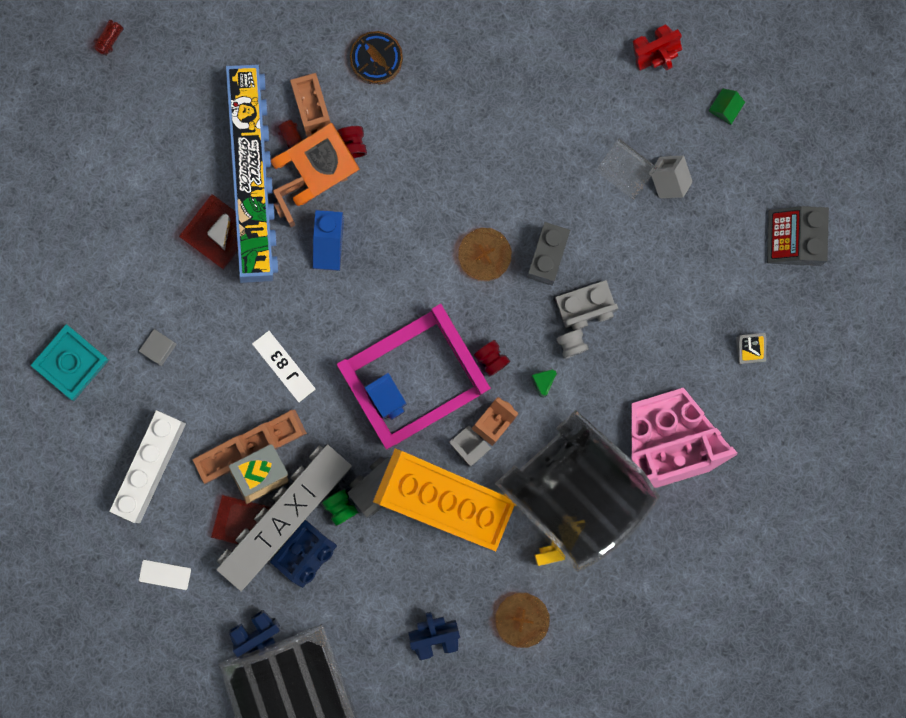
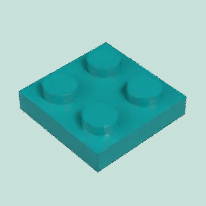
M66 324L31 366L69 399L75 401L109 359Z

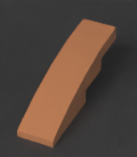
M316 73L290 80L307 138L331 123Z
M294 409L270 422L263 423L242 435L236 436L192 460L203 483L206 484L229 473V465L268 445H273L276 450L307 433Z

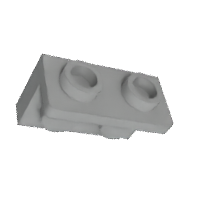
M607 280L555 297L565 329L572 327L573 331L587 327V321L596 318L598 322L614 317L613 313L618 310Z

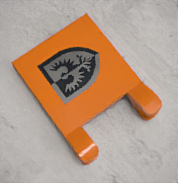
M333 123L328 124L292 148L271 159V164L275 169L282 168L293 161L308 186V189L293 197V201L297 206L306 204L360 170Z

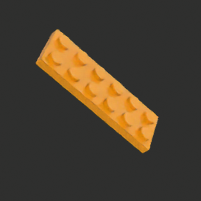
M395 448L373 502L496 552L516 500Z

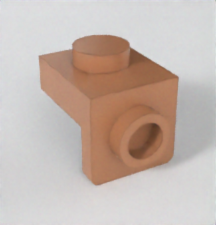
M497 397L475 423L472 430L493 446L518 416V412L514 410L510 403Z

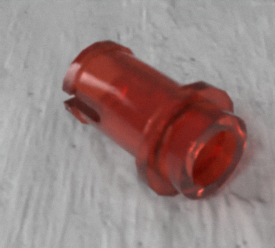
M109 19L99 38L93 40L95 43L93 48L105 56L108 53H112V46L124 28L117 22L113 23V20Z
M292 120L285 121L278 126V135L283 136L289 149L303 141L296 129L298 127L297 123H293Z

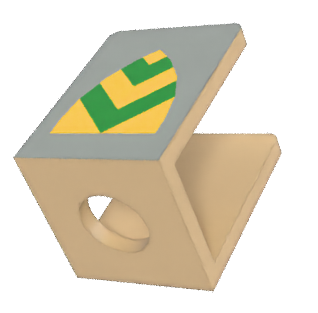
M268 445L229 465L230 474L246 504L288 483V473L273 445Z

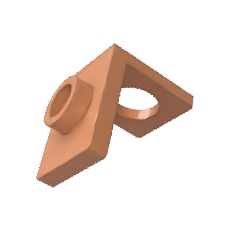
M303 177L273 190L278 202L274 203V206L280 218L286 216L290 227L295 226V223L282 197L305 186Z

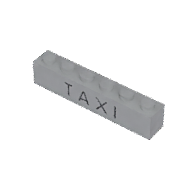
M328 444L325 448L319 445L309 456L312 460L306 469L302 466L299 467L291 476V479L294 481L288 489L282 487L272 498L276 503L270 510L264 507L254 518L257 522L251 531L245 528L235 541L239 545L232 552L227 549L217 560L220 566L216 570L241 592L352 467L350 463Z

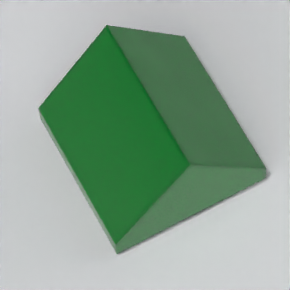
M723 88L709 109V112L731 125L745 104V101L737 91Z
M552 369L531 376L540 397L544 398L547 396L557 374L555 370Z

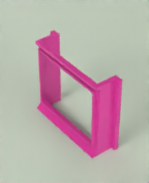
M442 304L437 305L431 309V312L350 359H344L337 363L338 368L386 450L491 389ZM437 324L473 387L391 434L355 371Z

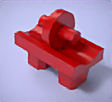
M665 24L655 31V38L657 40L649 43L645 36L633 40L636 65L640 71L651 65L653 68L662 65L666 71L673 67L671 60L678 57L677 52L682 50L680 41L682 35L678 29L672 31Z

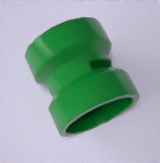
M345 489L322 502L325 510L333 514L331 520L335 527L359 513L354 505H349V495Z

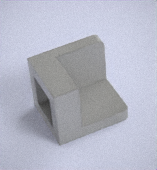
M684 155L659 157L650 171L659 198H682L692 184V178Z
M467 426L455 438L449 441V444L469 467L491 450V447L470 426Z

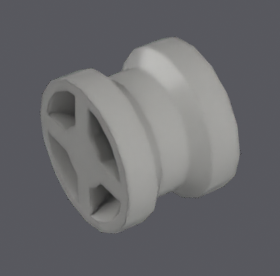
M582 329L556 338L557 343L562 345V356L564 359L589 350L588 345L582 340Z

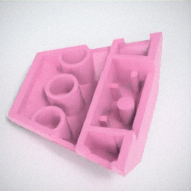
M684 388L632 403V487L658 488L710 472L737 455L735 449L729 446L721 436V432L710 423L702 409Z

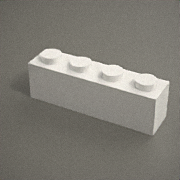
M156 410L109 512L133 523L141 522L186 423Z

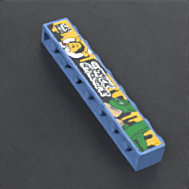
M259 65L226 66L240 283L273 281V273H278L277 256L272 257L271 246H276L275 230H270L269 220H274V204H268V194H272L273 189L272 177H266V168L271 167L270 151L264 150V142L269 141L268 125H263L262 116H267L266 99L261 100L260 90H265V74H259Z

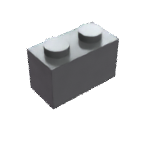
M544 222L527 278L553 286L570 229Z

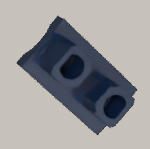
M261 610L251 617L252 622L257 628L254 632L248 634L242 623L229 630L233 643V652L237 658L251 650L249 653L253 659L260 654L266 660L272 657L269 649L277 645L272 636L280 632V624L276 618L272 620L264 610Z
M430 611L426 612L427 621L417 623L418 630L408 632L411 649L415 650L419 660L431 658L433 656L431 646L442 643L444 653L458 651L460 634L456 620L445 623L444 616L433 619Z

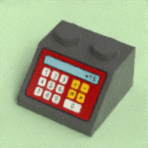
M798 206L769 210L767 264L821 266L826 263L828 259L829 207Z

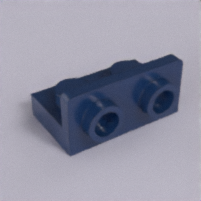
M304 520L270 563L290 581L303 588L314 579L317 570L322 564L332 557L337 545L310 522Z

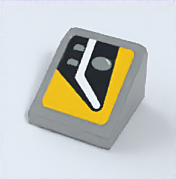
M223 214L207 232L208 236L223 250L226 248L231 222L227 214Z
M766 333L739 335L736 337L739 364L766 362Z

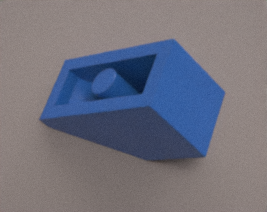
M315 210L313 269L340 271L344 229L343 212Z
M389 373L365 387L383 419L389 416L390 420H393L405 412L403 407L407 404Z

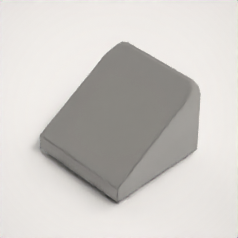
M154 329L139 352L162 366L177 344Z

